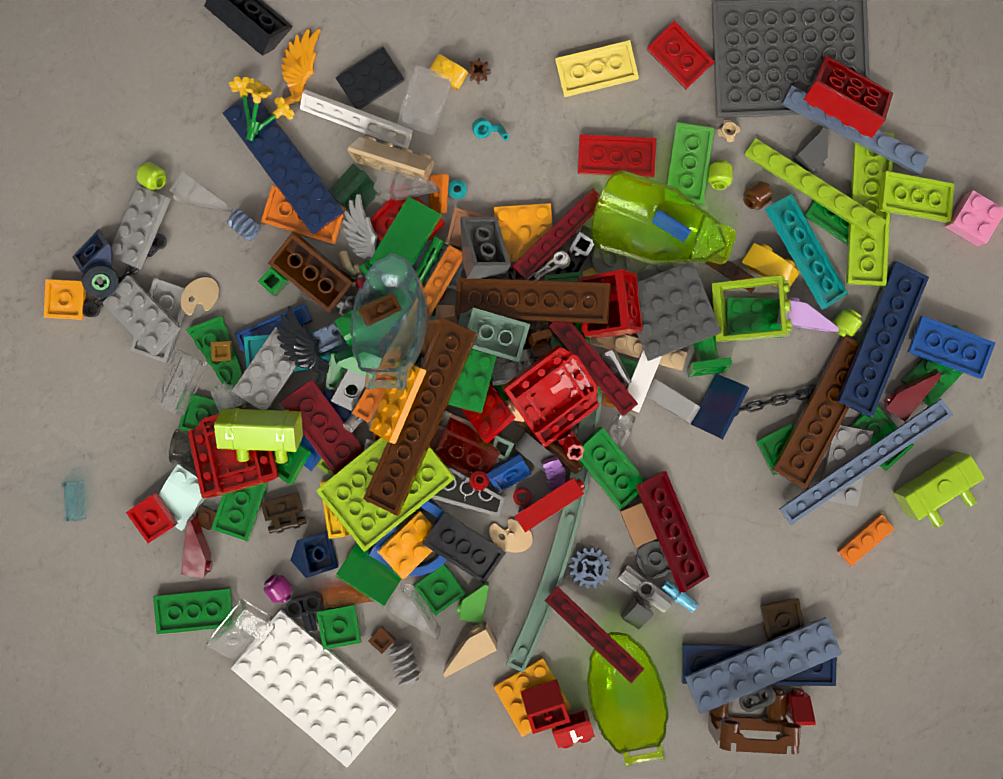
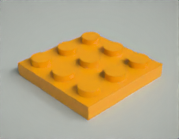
M551 203L494 207V217L498 219L510 264H514L552 228ZM554 253L545 262L551 261L554 258Z
M543 657L528 665L524 673L517 671L493 685L522 737L532 732L520 691L555 679ZM561 689L563 699L568 711L572 707Z

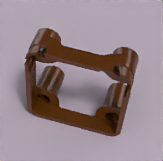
M773 688L776 699L773 704L767 706L766 714L759 718L730 716L728 714L729 702L709 710L708 730L719 748L731 751V743H736V752L787 754V746H791V754H798L801 726L788 722L786 718L787 693L783 692V689ZM740 730L780 733L776 735V740L752 739L744 737Z

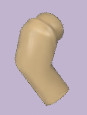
M341 251L338 254L342 267L350 275L357 276V274L362 273V270L359 268L360 264L352 265L347 251Z

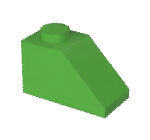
M489 582L481 584L465 595L462 602H458L456 613L460 614V620L482 624Z

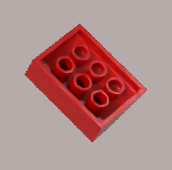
M826 55L806 92L804 100L810 106L824 111L826 115L835 117L844 125L858 130L860 134L873 138L886 120L893 92Z

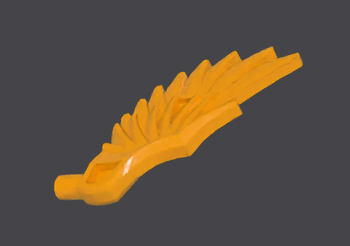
M307 29L301 39V43L299 35H296L294 46L292 42H289V51L287 49L284 50L286 58H282L284 64L281 67L284 71L281 74L288 83L287 85L292 94L284 99L287 105L299 102L302 99L306 82L314 74L313 67L317 55L314 49L321 33L320 29H317L311 37L310 30Z

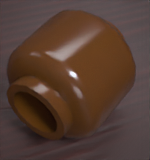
M756 181L745 189L743 201L750 209H762L771 201L772 189L769 184Z

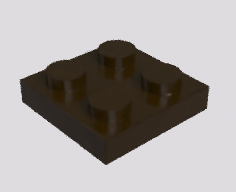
M798 598L760 605L767 641L804 626Z

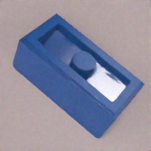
M658 210L652 219L653 224L681 242H684L691 232V229L661 210Z

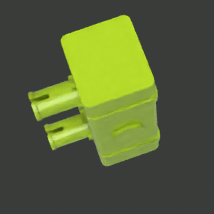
M223 408L214 423L217 449H236L237 461L239 462L249 460L248 450L275 451V461L277 463H286L288 461L287 452H297L303 437L301 411Z
M957 451L915 479L903 484L902 487L893 492V495L908 517L919 521L927 516L932 526L937 528L945 523L937 509L960 495L966 507L973 506L977 503V499H975L969 488L985 478L971 455Z

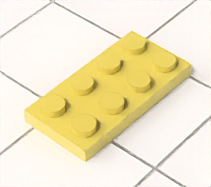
M630 40L555 58L564 97L639 79Z

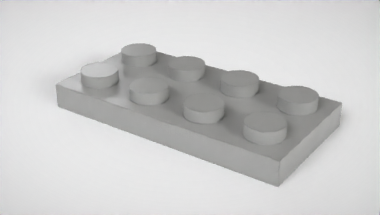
M137 185L112 243L111 257L141 270L171 199Z
M127 275L118 285L116 291L103 302L106 308L152 356H157L182 329L132 276Z
M154 278L149 295L181 326L185 312L181 308L180 299L185 288ZM178 333L157 356H152L135 337L129 351L168 363Z
M277 327L274 328L232 390V393L259 410L269 409L297 367L294 361H289L290 356L284 355L286 350L280 348V344L283 343L277 339V336H281Z
M840 425L828 447L823 478L871 445L873 431ZM864 476L828 501L858 507Z

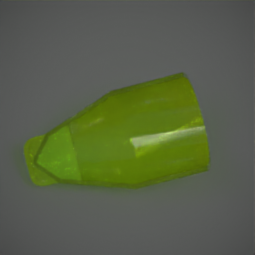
M624 170L615 172L606 182L600 193L592 219L591 235L596 247L650 264L710 261L716 264H723L729 259L736 239V232L732 227L720 223L708 212L696 205L693 200L681 193L678 188ZM658 210L663 211L691 229L684 242H681L652 223V219Z

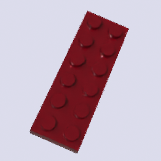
M312 378L280 401L285 410L301 411L303 434L334 475L364 452L363 446L353 433L345 429L343 426L345 422Z
M665 470L637 484V490L679 592H686L710 576L668 474Z

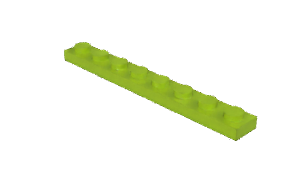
M756 138L744 154L746 158L874 239L887 222Z

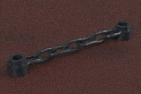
M156 234L151 245L155 250L152 253L149 251L147 257H152L158 250L166 247L167 239L165 236ZM158 239L162 240L161 245H157ZM128 265L126 272L121 277H118V282L121 283L127 275H134L139 269L136 268L133 271L130 269L132 266ZM107 297L96 298L93 302L85 303L82 308L83 314L91 318L97 317L104 304L102 303L99 306L96 302L99 299L104 301ZM91 307L95 308L94 313L90 312Z
M810 384L805 389L798 390L792 396L781 394L772 397L767 402H762L761 400L749 402L745 407L738 409L735 417L741 411L752 413L762 410L766 405L771 404L775 407L787 404L790 399L794 398L797 400L809 399L811 390L816 387V384ZM804 392L805 397H801L799 393ZM784 397V402L776 403L777 401L774 400L777 398ZM760 403L758 404L760 408L749 410L752 408L749 405Z

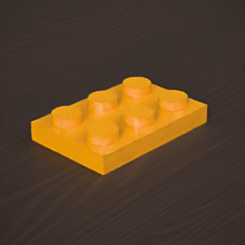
M417 511L377 550L381 557L403 580L432 552L431 549L421 543L433 526L421 511Z

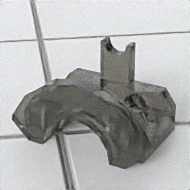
M179 429L174 431L171 438L169 461L170 463L176 461L193 464L190 440L186 438L188 433L180 432Z

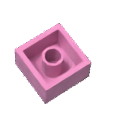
M973 190L963 195L952 214L951 222H947L945 227L976 246L987 244L1003 217V208Z

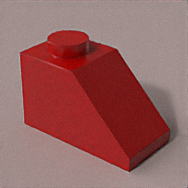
M793 689L792 692H786V715L793 723L800 726L816 725L811 697L802 689Z

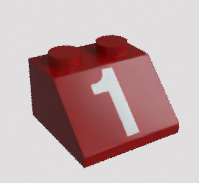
M587 710L570 714V722L552 728L558 748H570L574 743L580 741L581 743H586L595 737Z

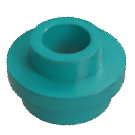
M454 180L448 186V193L454 199H461L467 193V186L461 180ZM460 186L461 191L455 192L454 187Z

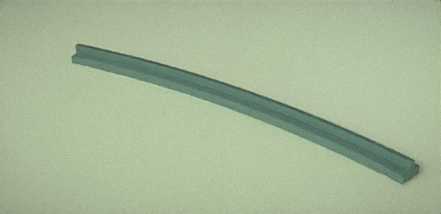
M602 391L597 396L599 407L579 422L577 438L581 444L598 429ZM584 467L578 474L570 472L569 480L573 477L576 480L580 478L586 487L583 490L585 494L564 507L561 511L556 534L537 592L521 632L506 662V665L524 673L551 611V607L544 600L557 586L560 587L572 550L590 474Z

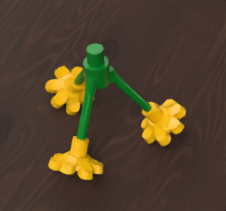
M234 77V81L229 82L231 90L233 92L239 91L240 97L243 99L247 119V140L253 142L258 131H261L265 125L281 115L286 116L288 120L293 119L295 114L290 110L284 99L276 97L274 101L277 104V109L272 112L273 115L262 123L256 122L261 97L267 98L273 90L266 84L261 86L260 81H254L253 78L249 79V77H243L242 80L240 77ZM247 92L252 94L254 102L252 120L247 102Z

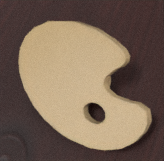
M203 277L189 283L181 295L180 304L182 310L186 314L192 315L195 307L201 304L205 311H209L215 305L219 295V287L216 281ZM190 297H193V298H194V301H193V302H189L188 299H189Z
M509 519L507 529H502L496 523L490 526L489 534L491 540L505 551L523 552L529 549L533 543L530 530L524 532L517 520ZM499 534H504L505 539H500Z

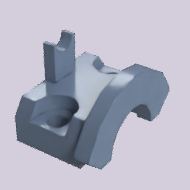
M336 323L311 334L314 339L319 340V354L346 343Z

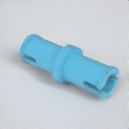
M669 579L665 581L664 586L662 585L661 590L674 598V602H679L691 613L696 609L695 606L699 605L686 592L680 593L678 587L670 582Z

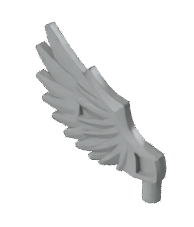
M357 194L355 203L353 200H349L350 212L348 210L344 211L346 219L343 220V223L347 227L344 231L349 235L346 239L351 242L349 246L354 248L353 252L357 256L364 257L363 260L367 262L372 258L377 249L378 235L372 227L370 217L365 215L361 195ZM373 266L375 271L378 272L379 269Z

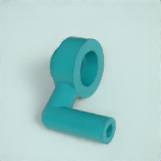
M483 117L476 119L472 124V131L478 138H486L491 132H498L504 141L509 139V134L501 124H490L488 119Z

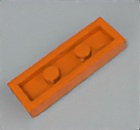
M879 514L837 552L852 567L890 534L894 527L882 514Z

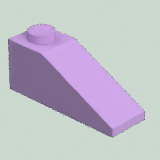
M788 297L791 301V311H788L789 319H792L793 327L824 332H839V327L810 305L799 302V298ZM779 305L777 324L781 325V313Z

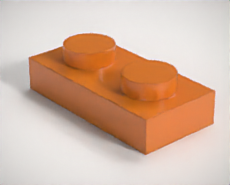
M447 174L430 175L429 208L440 214L447 213L449 175Z

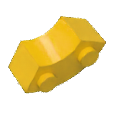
M754 243L742 263L751 272L761 277L783 275L786 280H789L791 287L800 273L794 267L796 264L789 259L784 260L772 252L773 249L768 245L762 244L760 246Z

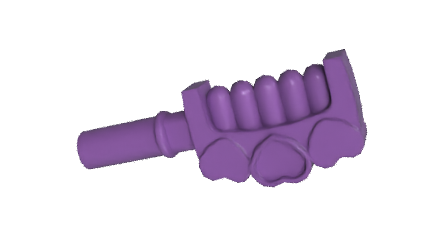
M557 456L541 461L548 480L546 484L549 489L554 490L565 483V469Z

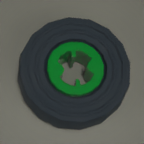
M95 263L84 270L82 285L89 295L96 298H105L116 291L118 276L111 266L104 263ZM98 277H102L105 281H102L103 284H98L95 280H98Z

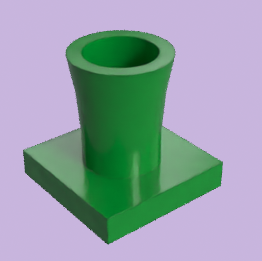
M716 336L693 344L697 362L691 363L687 369L688 378L726 373L732 366L731 357L718 358Z

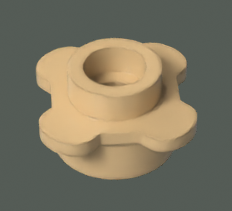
M727 119L724 120L721 129H718L717 134L720 137H724L727 142H733L736 133L740 132V127Z

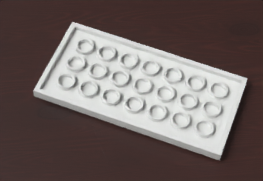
M282 609L231 668L346 767L353 762L397 710V707L332 651L329 649L323 650L322 643L312 634L307 633L305 628L292 617H289Z

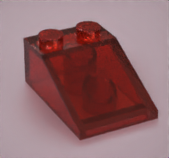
M451 417L447 421L433 449L445 465L470 476L476 471L488 474L501 452L491 443L484 442L480 435L471 427Z

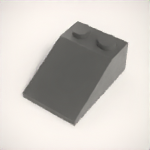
M461 217L462 258L467 279L503 278L510 267V261L497 217Z

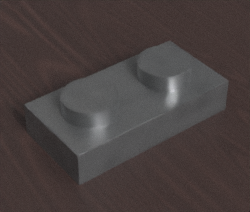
M615 348L599 354V357L623 386L631 383Z

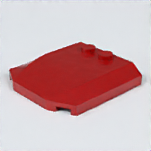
M558 345L502 386L514 407L543 447H547L599 407L596 395L598 393L597 385L577 355Z
M219 414L204 418L195 429L188 432L202 498L220 496L270 482L279 477L273 451L248 450L249 460L239 462L237 461L236 449H217L214 423Z

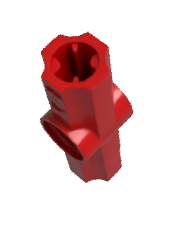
M572 428L557 438L570 460H579L583 457L584 449Z

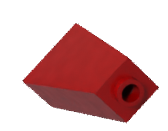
M573 477L520 510L515 515V518L524 532H527L585 494L583 490L586 487L580 478L576 480Z

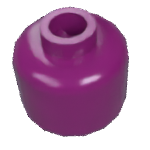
M274 574L264 582V592L273 603H284L290 599L293 587L283 575Z

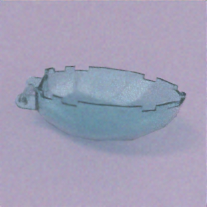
M391 253L388 257L377 260L366 273V281L363 287L358 290L351 318V336H353V347L351 348L353 355L356 356L357 366L362 372H366L365 387L368 390H373L374 388H397L398 390H404L406 387L407 371L415 364L419 357L427 331V295L418 273L406 258ZM393 292L402 310L367 327L358 309ZM376 375L397 376V380H376Z

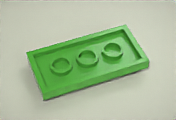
M678 122L675 124L664 200L703 205L715 128Z

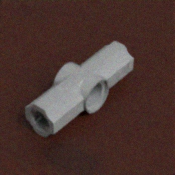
M626 565L617 577L619 580L663 613L672 605L673 598L629 565ZM643 585H650V590L648 592H641V587Z

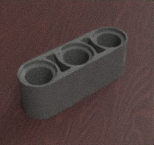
M527 432L513 446L544 473L545 469L541 461L554 457L552 453Z

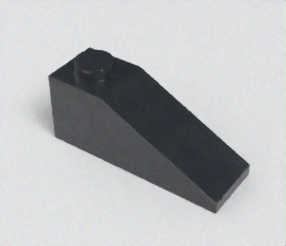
M583 225L567 252V255L570 257L569 266L563 269L558 268L555 274L578 272L600 234Z

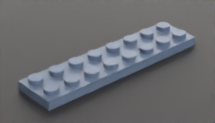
M824 617L684 677L698 712L702 714L842 655V652L828 618Z

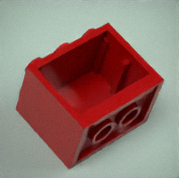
M621 269L578 278V282L611 284L608 324L582 323L581 327L585 336L606 338L643 332L636 273Z

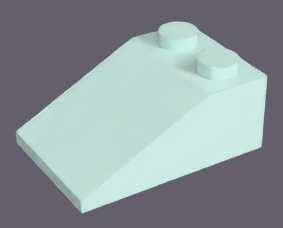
M186 463L177 464L158 495L178 522L175 527L181 531H184L189 517L197 512L199 506L206 499L201 497L196 470Z

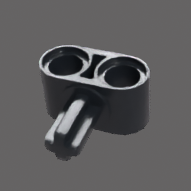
M310 592L294 597L286 604L285 613L292 618L302 616L306 632H314L317 630V625L313 612L317 611L323 604V596L319 592ZM309 598L317 599L318 605L312 606L309 603ZM291 603H296L299 606V611H293Z

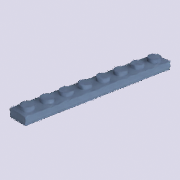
M794 86L789 88L781 105L917 175L921 174L929 158L928 155L879 130L873 138L864 136L853 127L844 125L837 118L826 115L821 109L810 106L804 100L806 93Z

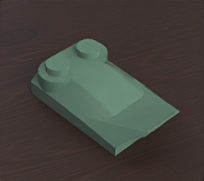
M476 308L461 313L458 325L479 333L472 349L516 362L520 361L530 324Z

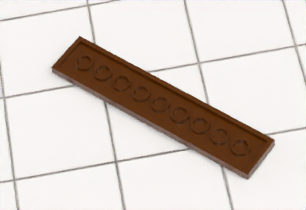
M441 318L420 368L426 370L425 376L396 444L390 442L386 444L363 497L364 500L399 516L479 333Z

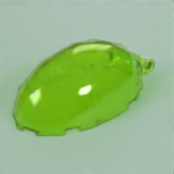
M611 631L608 634L644 670L630 684L610 663L593 649L589 657L590 665L587 675L590 709L594 720L597 722L604 739L609 742L617 753L623 754L626 767L658 759L664 761L666 757L662 742L666 736L669 710L667 692L654 660L643 645L627 633ZM657 747L656 752L630 756L629 753L631 751Z

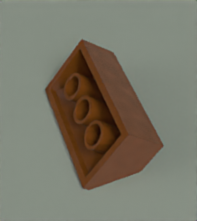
M296 232L289 235L268 262L270 266L327 312H330L355 283L352 277Z

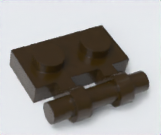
M299 492L260 503L265 522L270 520L274 522V525L268 526L270 534L275 532L279 534L286 529L300 528V525L307 524L305 516L297 517L298 512L304 511ZM290 515V521L281 522L280 517Z

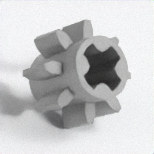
M343 296L336 307L339 308V314L343 316L351 310L360 307V301L354 296Z

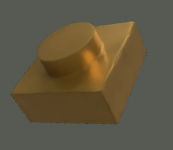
M232 341L211 342L212 362L233 361Z

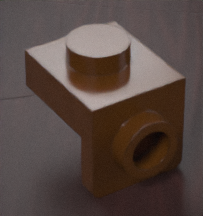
M540 328L532 332L528 342L534 358L542 357L552 350L549 343L552 337L550 329L544 330Z

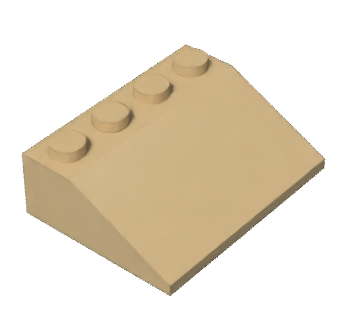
M365 136V138L359 137L348 147L347 151L355 163L428 185L434 161L427 154L420 153L419 156L413 154V151L408 148L402 147V150L394 148L395 145L389 142L378 143L375 138Z

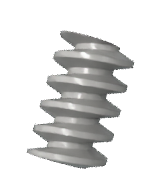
M408 641L398 643L389 648L393 649L389 656H395L391 664H398L393 670L400 671L396 678H402L398 686L414 683L419 680L418 677L420 676V671H416L418 664L414 663L416 658L411 656L413 649H408L411 646V642Z

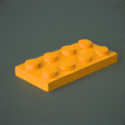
M399 359L383 399L379 403L375 418L371 422L369 429L371 432L390 443L396 444L426 370L408 361Z

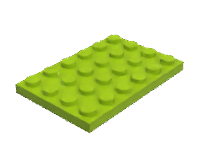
M383 438L377 440L316 490L364 552L455 479V476L431 446L427 450L399 516L363 499L388 442Z

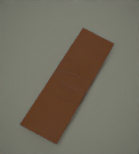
M714 251L705 263L732 281L755 278ZM756 287L744 289L752 293Z

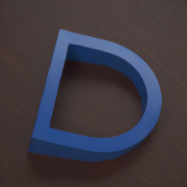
M430 499L421 506L437 518L443 512V509ZM396 527L367 550L369 556L390 567L389 564L381 557L377 550L390 538ZM436 553L429 560L421 562L409 576L431 573L442 566L446 559Z

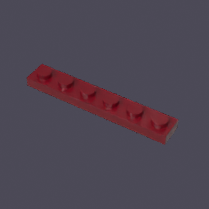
M594 188L591 189L511 267L523 280H527L606 202Z
M553 322L549 325V328L568 351L579 357L594 382L622 416H625L638 405L632 395L571 322Z
M558 586L544 600L630 684L642 673L644 668Z

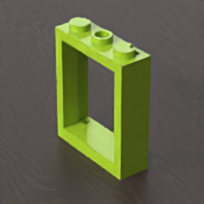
M783 275L712 283L714 315L722 332L716 335V341L721 343L790 336L793 324L792 319H789L788 311H791L790 299L787 300V292L790 291L789 280H786ZM769 285L779 286L782 330L727 335L724 291Z

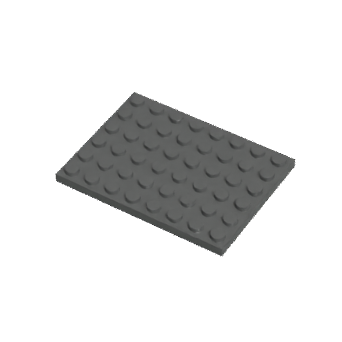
M737 0L712 2L716 118L800 115L781 104L791 86L805 93L807 92L826 55L870 79L867 0Z

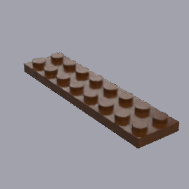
M457 278L455 316L460 317L461 313L476 308L514 320L608 324L611 284Z
M848 336L841 338L771 469L803 489H807L849 410V407L836 402L859 346L858 342Z

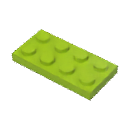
M889 171L882 172L878 211L945 223L951 222L955 184Z

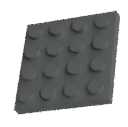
M693 261L637 282L643 332H637V335L648 361L722 333Z

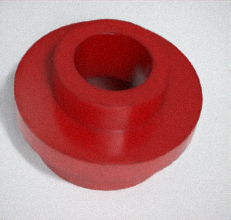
M476 471L470 476L469 483L473 489L481 491L488 486L489 478L486 473ZM476 478H482L483 482L477 483Z
M519 487L513 493V500L519 506H526L532 500V493L526 487ZM520 493L526 494L524 500L519 499Z

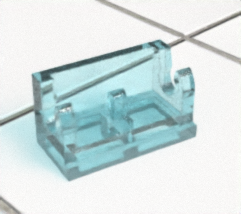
M84 481L61 483V487H64L66 517H64V522L86 519Z

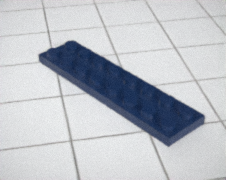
M250 93L247 96V102L252 120L254 102ZM243 99L222 112L312 235L344 214L342 208L275 119L265 125L261 131H258L252 142L246 139L248 132L246 131L247 119ZM261 102L258 105L256 122L262 123L271 114Z
M899 261L892 263L887 275V284L882 287L836 402L867 417L874 416L929 279L928 276Z
M682 644V684H687L684 676L757 645ZM837 657L771 685L836 686Z

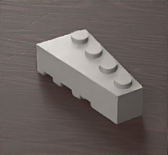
M447 466L455 476V479L434 495L432 499L500 517L505 498L487 488L481 491L473 489L469 483L470 478Z

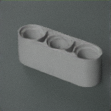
M654 378L646 394L647 398L691 424L701 408Z

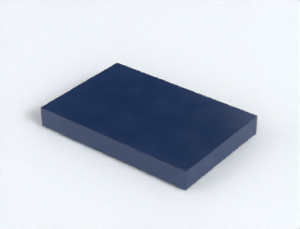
M716 373L700 404L701 408L691 422V425L723 440L749 387Z

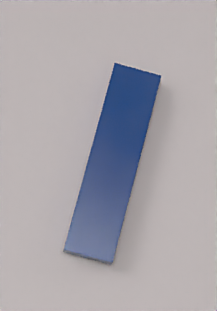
M305 303L292 308L301 326L313 321ZM288 311L281 313L288 319ZM281 314L234 333L241 350L245 351L244 337L270 335L277 326L285 329L281 321Z

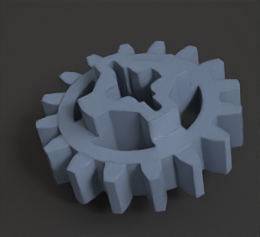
M593 546L590 547L589 551L583 547L582 553L577 550L578 556L571 557L574 563H569V567L573 568V570L569 571L570 575H575L573 581L579 580V586L581 587L583 584H586L587 589L592 584L594 588H597L596 583L598 582L603 585L602 579L609 578L606 572H611V569L606 567L610 564V561L604 560L607 555H600L601 549H597L595 552ZM587 555H593V556H596V557L593 558V559H590V558H587L586 556H587ZM581 561V569L577 572L578 562ZM584 561H586L589 565H593L592 567L594 569L595 574L589 569L587 570ZM602 564V572L599 574L598 567ZM586 576H588V577H593L594 579H592V580H586V579H584V578H585Z

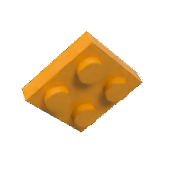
M45 279L43 318L85 320L82 308L86 302V291L82 281Z

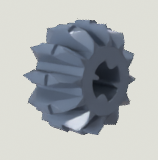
M236 209L234 213L232 212L227 220V224L247 241H252L261 230L255 221L239 209Z

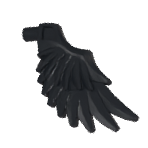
M289 306L288 319L283 314L280 315L285 329L277 326V330L281 334V336H277V339L283 343L280 344V348L286 350L284 355L290 356L289 361H294L295 366L300 365L301 368H308L318 373L316 382L324 384L329 364L322 359L318 352V341L309 334L306 326L301 327L291 306Z

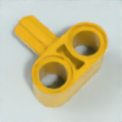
M441 54L436 56L428 69L432 76L456 90H459L469 74L463 67Z

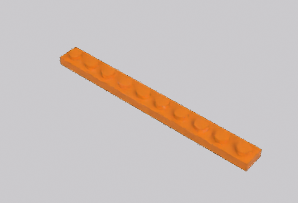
M450 245L448 246L352 414L368 423L370 422L380 401L383 399L399 359L406 360L419 337L417 323L429 320L463 261L461 251Z

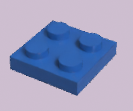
M519 454L509 458L503 465L494 467L486 475L497 491L501 493L532 473Z

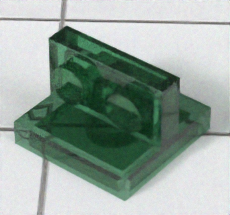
M353 163L328 191L350 212L349 200H353L355 203L357 194L361 195L365 210L380 194L382 189Z

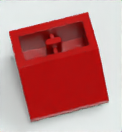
M557 679L520 691L533 734L570 722Z

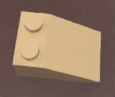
M487 622L483 624L476 623L471 627L472 629L467 633L445 664L444 677L497 651V640Z

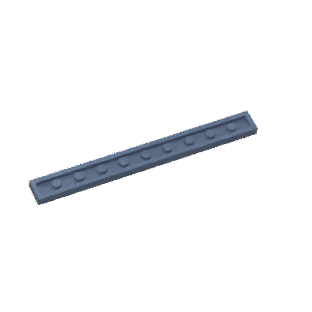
M943 399L937 400L781 506L779 510L790 525L794 524L953 416V413Z

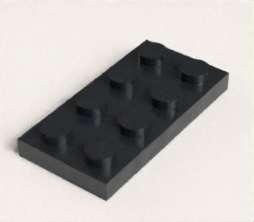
M444 510L421 541L424 546L483 584L506 554L503 549Z

